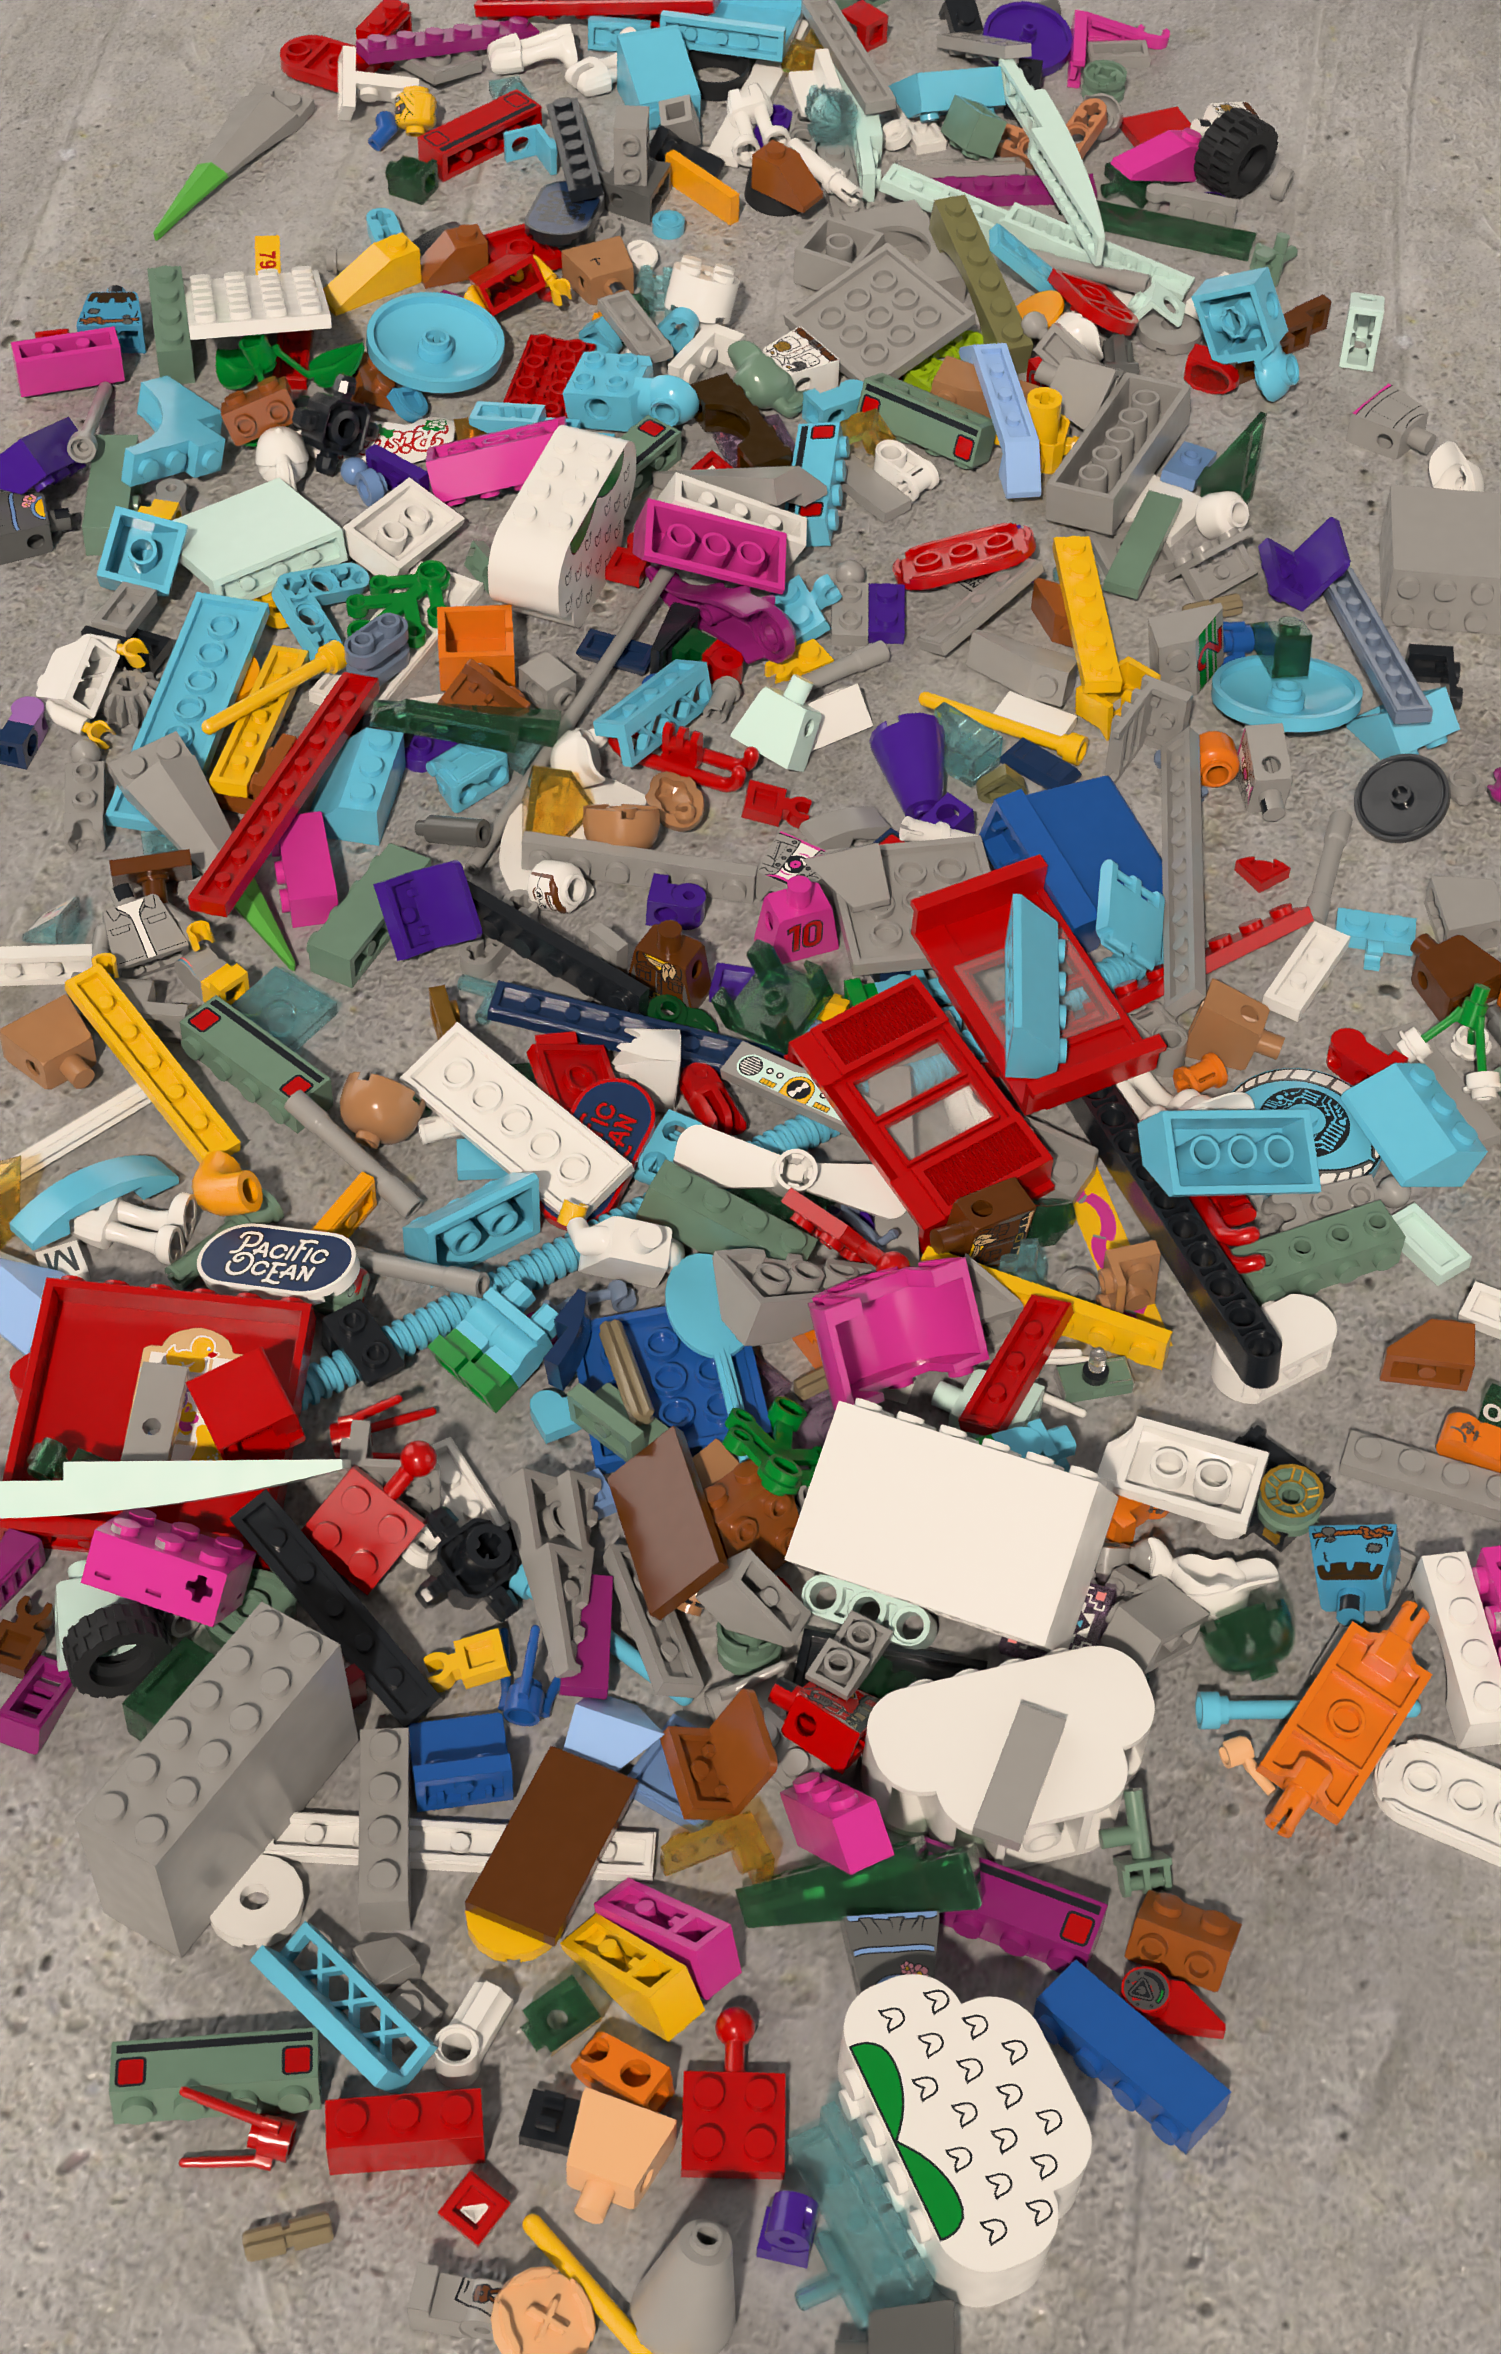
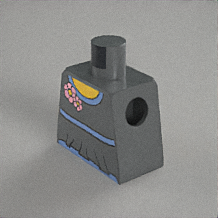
M0 493V565L50 553L53 550L51 532L72 529L69 509L47 510L43 493Z
M939 1911L844 1916L840 1920L842 1936L857 1996L873 1985L900 1975L919 1974L934 1978L940 1919Z

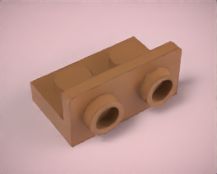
M1156 1240L1105 1251L1104 1267L1098 1270L1101 1294L1096 1295V1305L1123 1314L1124 1310L1136 1311L1147 1305L1155 1304L1161 1256Z

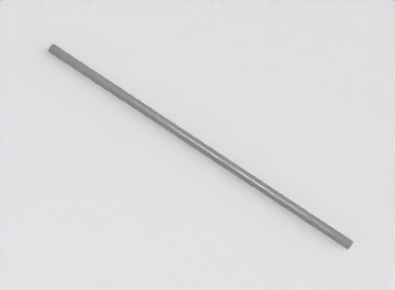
M661 566L490 826L491 838L488 845L484 848L476 847L465 864L467 872L473 875H477L502 838L509 816L521 803L527 800L549 766L553 746L566 731H572L677 568Z

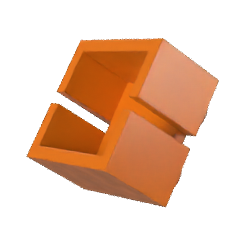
M512 605L437 607L440 691H446L469 659L487 665L494 672L495 677L507 686L515 687Z

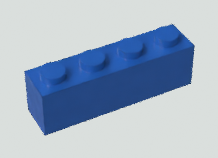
M1075 1960L1036 1998L1033 2017L1040 2026L1047 2042L1053 2045L1059 2044L1073 2057L1077 2067L1085 2075L1091 2078L1097 2077L1112 2090L1116 2101L1126 2110L1136 2111L1148 2121L1153 2132L1165 2144L1175 2145L1183 2153L1187 2154L1225 2114L1231 2091L1079 1961Z

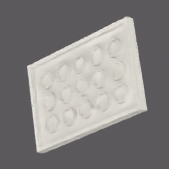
M310 266L293 267L291 272L278 273L277 269H262L258 271V275L244 276V272L239 271L227 272L224 274V278L210 279L208 274H198L190 276V281H183L190 340L332 328L330 311L318 270L312 271Z

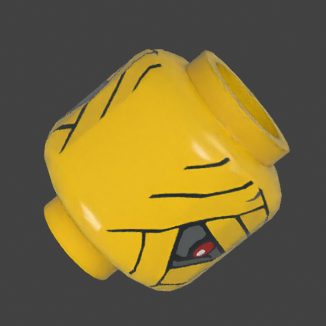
M421 86L404 87L403 92L399 93L395 98V121L397 126L406 130V135L411 137H418L425 134V131L435 127L437 117L436 98L429 93L428 88Z

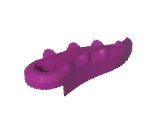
M655 563L645 569L650 583L661 568V564ZM677 572L674 573L660 594V597L669 608L673 602L699 608L700 629L741 652L743 661L747 664L763 658L774 663H780L791 658L795 652V629L787 614L775 606V596L773 594L760 598L751 594L750 587L746 585L735 588H725L724 583H713L707 586L692 585L679 578Z

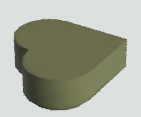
M1006 764L999 766L976 782L978 799L984 803L991 804L994 802V799L1022 789L1025 795L1027 794L1023 776Z

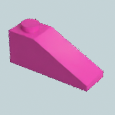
M1191 128L1168 130L1114 157L1110 164L1131 181L1195 182L1197 177L1194 171V164L1196 162L1194 158L1200 140H1202V135Z
M631 1878L624 1880L594 1903L596 1913L685 1965L699 1997L708 2000L742 1973L731 1924Z

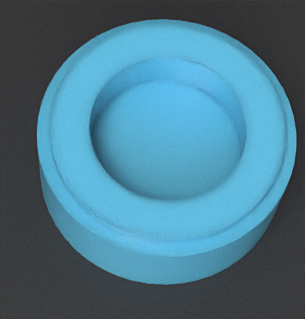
M673 210L660 211L652 218V232L661 239H677L685 232V218L682 214Z

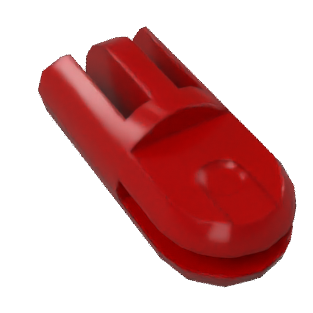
M695 1062L687 1065L681 1073L679 1087L697 1121L701 1122L704 1126L727 1135L732 1134L735 1136L742 1134L746 1130V1121L717 1072L705 1063Z

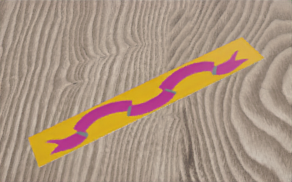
M1096 1165L1094 1177L1072 1207V1211L1098 1271L1104 1267L1106 1250L1129 1246L1130 1243ZM1156 1304L1147 1305L1136 1311L1124 1310L1123 1314L1165 1328Z

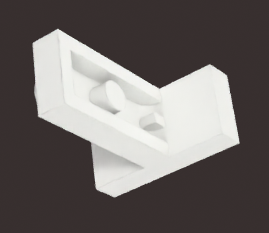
M343 46L338 59V120L351 121L356 107V98L364 102L388 101L395 105V98L399 93L403 92V88L419 86V78L356 71V47Z
M699 321V327L692 340L668 364V375L679 377L692 384L697 381L706 368H710L713 365L714 361L734 368L728 356V347L737 341L745 340V334L716 323L711 324ZM682 322L679 325V330L686 324Z

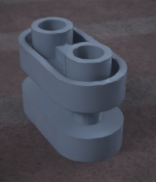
M384 613L349 636L344 642V654L347 662L346 672L379 678V686H381L405 669L410 663V650L407 643L409 639L408 623L405 618L394 613Z

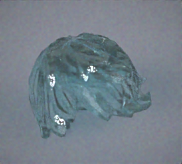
M818 84L811 85L808 96H806V107L804 108L806 117L811 121L807 125V130L814 138V142L840 143L850 136L853 129L856 128L859 112L857 105L852 100V96L846 94L844 90L832 87L826 88L824 84L821 88H818Z

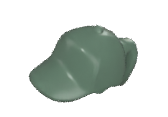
M746 340L737 341L728 347V356L736 370L733 381L736 385L739 384L743 388L745 396L752 405L755 404L758 409L774 408L787 418H793L802 411L803 392L808 391V389L796 392L791 375L777 366L773 358L766 356L757 345Z

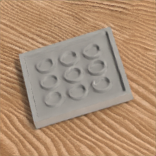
M888 242L784 314L786 326L791 330L800 326L803 327L840 359V372L849 379L863 382L865 378L879 373H884L898 379L976 323L974 312Z
M981 835L879 845L890 895V905L852 913L847 902L831 888L852 976L932 968L911 935L914 910L910 906L911 899L990 872ZM843 848L828 849V850H825V852H830V851L839 850V849H843Z

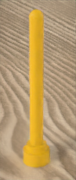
M331 640L319 647L318 653L315 654V659L205 720L201 725L202 731L207 735L214 734L319 673L335 674L346 668L347 662L345 660L344 646L337 640Z
M922 692L918 697L919 703L924 707L1020 739L1024 737L1035 744L1056 750L1057 755L1061 756L1062 760L1076 766L1082 763L1087 752L1088 737L1074 732L1070 735L1063 734L1059 736L930 692Z
M534 2213L525 2216L522 2222L525 2233L551 2263L560 2270L562 2275L568 2280L573 2278L583 2287L593 2305V2311L631 2354H653L640 2343L636 2336L637 2328L543 2219Z

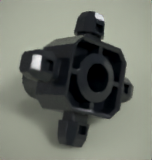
M339 373L332 388L334 390L333 395L317 392L312 397L301 396L294 401L296 409L293 412L292 425L296 429L301 430V436L306 445L320 449L315 465L316 471L319 473L333 476L340 461L338 455L355 457L363 451L365 442H373L378 438L380 429L376 423L370 421L371 414L367 405L352 400V395H355L357 385L355 377Z
M443 1505L426 1517L428 1529L434 1539L439 1537L441 1542L428 1555L426 1570L430 1577L417 1588L415 1592L417 1600L425 1609L434 1608L448 1599L453 1607L466 1610L472 1609L485 1600L488 1604L485 1607L496 1620L504 1622L519 1610L518 1601L511 1590L506 1591L503 1587L516 1574L518 1557L514 1553L518 1547L510 1521L500 1527L494 1525L491 1520L475 1517L460 1528L457 1525L459 1519L449 1508Z

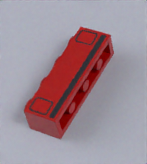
M515 89L418 136V158L421 161L438 166V179L445 182L503 153L504 132L536 124L542 126V106L518 89ZM517 138L513 142L512 148L528 141V138Z

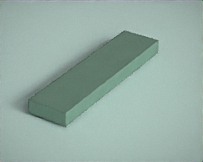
M1148 490L1104 579V591L1138 599L1181 510V498Z

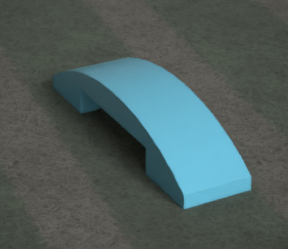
M132 1155L98 1162L66 1176L40 1193L9 1223L10 1230L34 1251L71 1234L69 1220L132 1191L145 1200L179 1184V1177L153 1156Z

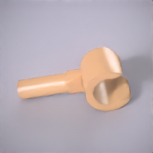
M1237 1736L1223 1741V1747L1218 1752L1226 1768L1230 1769L1242 1764L1246 1772L1251 1775L1267 1796H1270L1277 1790L1270 1780L1255 1771L1258 1763L1254 1760V1750L1248 1738Z

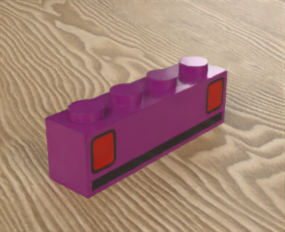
M922 1836L902 1882L899 1908L908 1913L939 1911V1923L953 1928L959 1935L968 1939L980 1938L1000 1946L1002 1950L1010 1955L1017 1957L1028 1956L1046 1963L1052 1970L1058 1973H1063L1075 1960L1088 1969L1103 1930L1108 1904Z

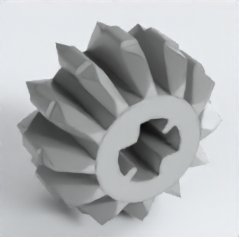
M123 667L122 672H113L99 705L102 714H105V717H107L108 723L118 722L121 729L128 724H133L138 728L139 723L145 719L159 681L154 678L153 672L143 673L141 668L128 671Z

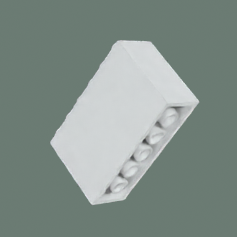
M856 1398L854 1405L839 1401L784 1560L813 1574L830 1575L833 1578L845 1580L869 1590L917 1605L927 1612L1047 1652L1059 1648L1069 1649L1119 1498L1107 1489L1108 1482L1098 1478L1097 1473L1078 1466L1071 1465L1069 1473L1065 1472V1468L1053 1464L1054 1460L1033 1452H1027L1025 1459H1023L1021 1454L1010 1450V1446L995 1440L984 1438L982 1445H979V1441L967 1437L966 1432L950 1426L941 1425L939 1432H937V1428L925 1424L924 1419L905 1412L898 1411L897 1417L894 1418L895 1415L882 1410V1406L867 1400Z

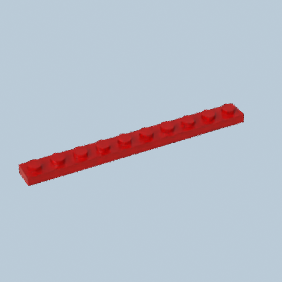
M348 672L342 673L188 896L189 910L213 916L228 917L379 693V678Z
M1286 903L1269 910L1270 917L1264 920L1255 918L1238 926L1240 932L1232 936L1230 933H1225L1211 938L1207 941L1209 947L1205 948L1206 974L1313 922L1314 918L1310 907L1293 908L1291 903ZM1164 964L1155 966L1152 971L1148 969L1145 973L1147 977L1138 982L1136 979H1130L1113 987L1115 991L1113 995L1126 1014L1164 995ZM1090 998L1081 1003L1083 1009L1075 1013L1072 1010L1067 1011L1065 1029L1101 1016ZM986 1057L978 1060L985 1067L990 1077L1000 1076L997 1071L993 1070Z

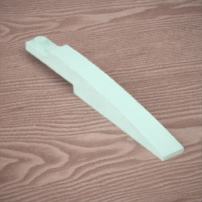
M999 58L1005 101L1029 138L1027 157L1094 266H1101L1105 243L1104 228L1089 176L1074 140L1045 89L1034 90L1013 58Z
M834 65L842 87L839 114L836 115L837 127H850L859 188L863 190L862 200L863 202H874L875 188H879L881 183V170L878 168V164H881L883 134L879 114L865 115Z
M895 163L881 180L879 191L904 202L915 199L923 211L932 213L934 200L966 195L988 246L989 230L998 223L1028 248L1093 264L1070 225L1016 202L1007 211ZM1105 240L1101 266L1151 275V285L1157 281L1183 301L1193 285L1195 277Z
M351 1459L64 1462L63 1481H0V1518L104 1513L225 1497L351 1469Z

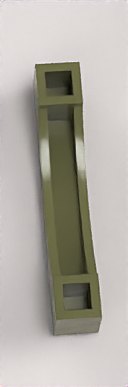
M966 195L934 200L929 231L939 253L946 252L967 286L979 320L984 344L1007 343L1016 373H1026L1028 359L1031 358L1034 344L1031 338L1023 333V328L1021 327L1022 318Z

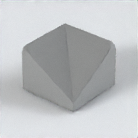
M398 1937L368 1942L352 1948L354 1966L386 1997L392 1994L406 1980L414 1983L421 1979L420 1963Z

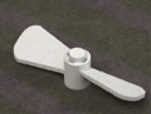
M693 1125L684 1130L676 1144L673 1163L722 1189L772 1188L777 1195L784 1197L788 1190L792 1188L801 1195L808 1192L886 1220L897 1219L906 1212L904 1206L873 1164L816 1163L808 1152L801 1149H791L779 1155L704 1125Z

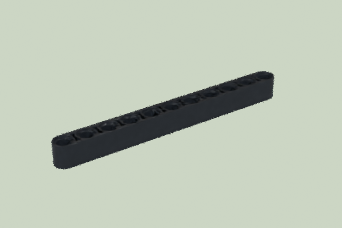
M1112 1085L1065 1103L1091 1145L1098 1149V1156L1152 1240H1156L1161 1255L1239 1378L1245 1385L1256 1389H1265L1273 1386L1279 1378L1282 1352L1280 1337L1187 1196L1169 1197L1143 1166L1137 1126L1139 1122L1116 1086Z

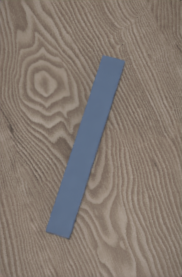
M1348 567L1346 572L1323 592L1327 603L1393 723L1432 722L1433 709L1353 568Z

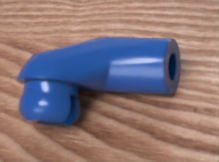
M382 111L377 114L375 118L377 130L368 139L369 145L376 151H380L398 131L395 115L389 111Z

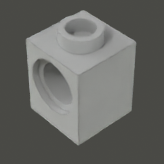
M546 651L518 667L519 690L523 693L525 699L548 719L569 708L576 697V674L557 658Z

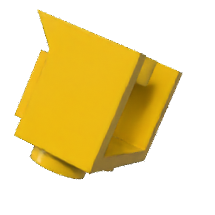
M1130 656L1118 662L1122 677L1121 692L1083 693L1082 684L1076 688L1075 714L1098 727L1107 741L1110 739L1113 717L1115 715L1121 717L1122 705L1125 701L1131 703L1132 692L1135 688H1141L1144 675L1146 674L1161 680L1160 674ZM1121 698V707L1113 712L1112 703Z

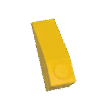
M402 232L373 243L323 288L329 310L335 316H338L422 283L420 249Z
M598 1913L594 1914L560 1943L563 1951L638 2024L667 2042L682 2032L705 2011L685 1965Z

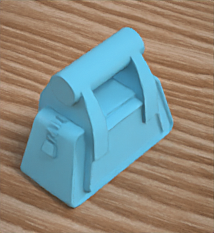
M461 742L426 763L427 772L431 776H435L439 792L454 813H460L510 781L506 753L483 746H475L470 743L464 744Z

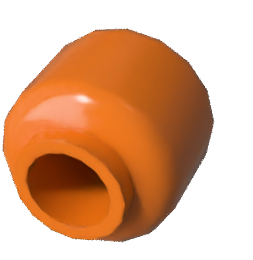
M1208 731L1200 734L1201 785L1212 788L1228 784L1236 777L1240 765L1233 739L1226 733L1219 731Z

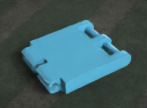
M1108 859L1102 864L1100 870L1096 933L1101 940L1102 946L1120 958L1123 957V952L1125 954V961L1143 973L1147 972L1146 968L1152 971L1155 963L1161 961L1165 897L1158 891L1152 893L1142 886L1139 878L1134 875L1127 876L1118 870L1117 863Z

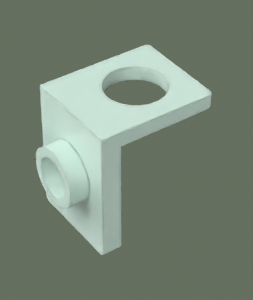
M1155 281L1143 293L1141 291L1137 292L1130 300L1128 308L1135 314L1138 320L1154 308L1172 324L1179 327L1183 321L1186 304L1159 282ZM1164 299L1174 306L1176 313H1172L1167 309Z

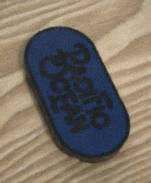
M566 181L545 185L539 191L525 217V234L528 237L533 235L534 241L547 246L564 247L572 245V240L578 238L579 243L584 242L590 237L604 210V191V196L571 203Z

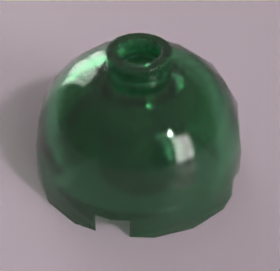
M1275 1599L1278 1606L1277 1609L1267 1611L1264 1602L1220 1617L1214 1620L1217 1630L1211 1633L1205 1626L1200 1628L1199 1634L1211 1661L1221 1671L1230 1675L1242 1676L1250 1674L1252 1682L1261 1681L1278 1674L1279 1671L1276 1665L1289 1656L1295 1645L1296 1637L1294 1619L1286 1599Z

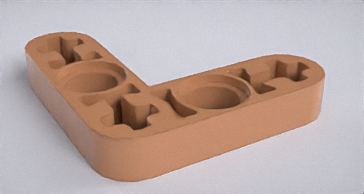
M1097 98L1083 101L1066 124L1071 136L1074 134L1085 136L1082 142L1075 143L1082 159L1108 122L1106 105ZM1007 123L1001 137L1003 143L999 142L995 154L1000 157H1020L1025 162V167L1036 171L1027 155L1024 154L1029 145V138L1025 131L1020 127Z

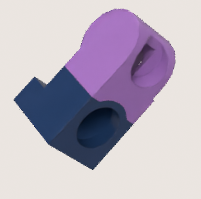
M26 696L12 703V714L3 729H0V764L27 770L48 732L47 721L44 717V703L39 698Z

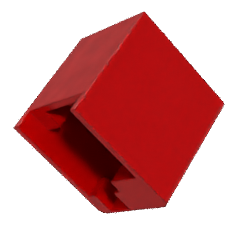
M262 1347L256 1348L185 1382L222 1460H267L306 1440L297 1415Z

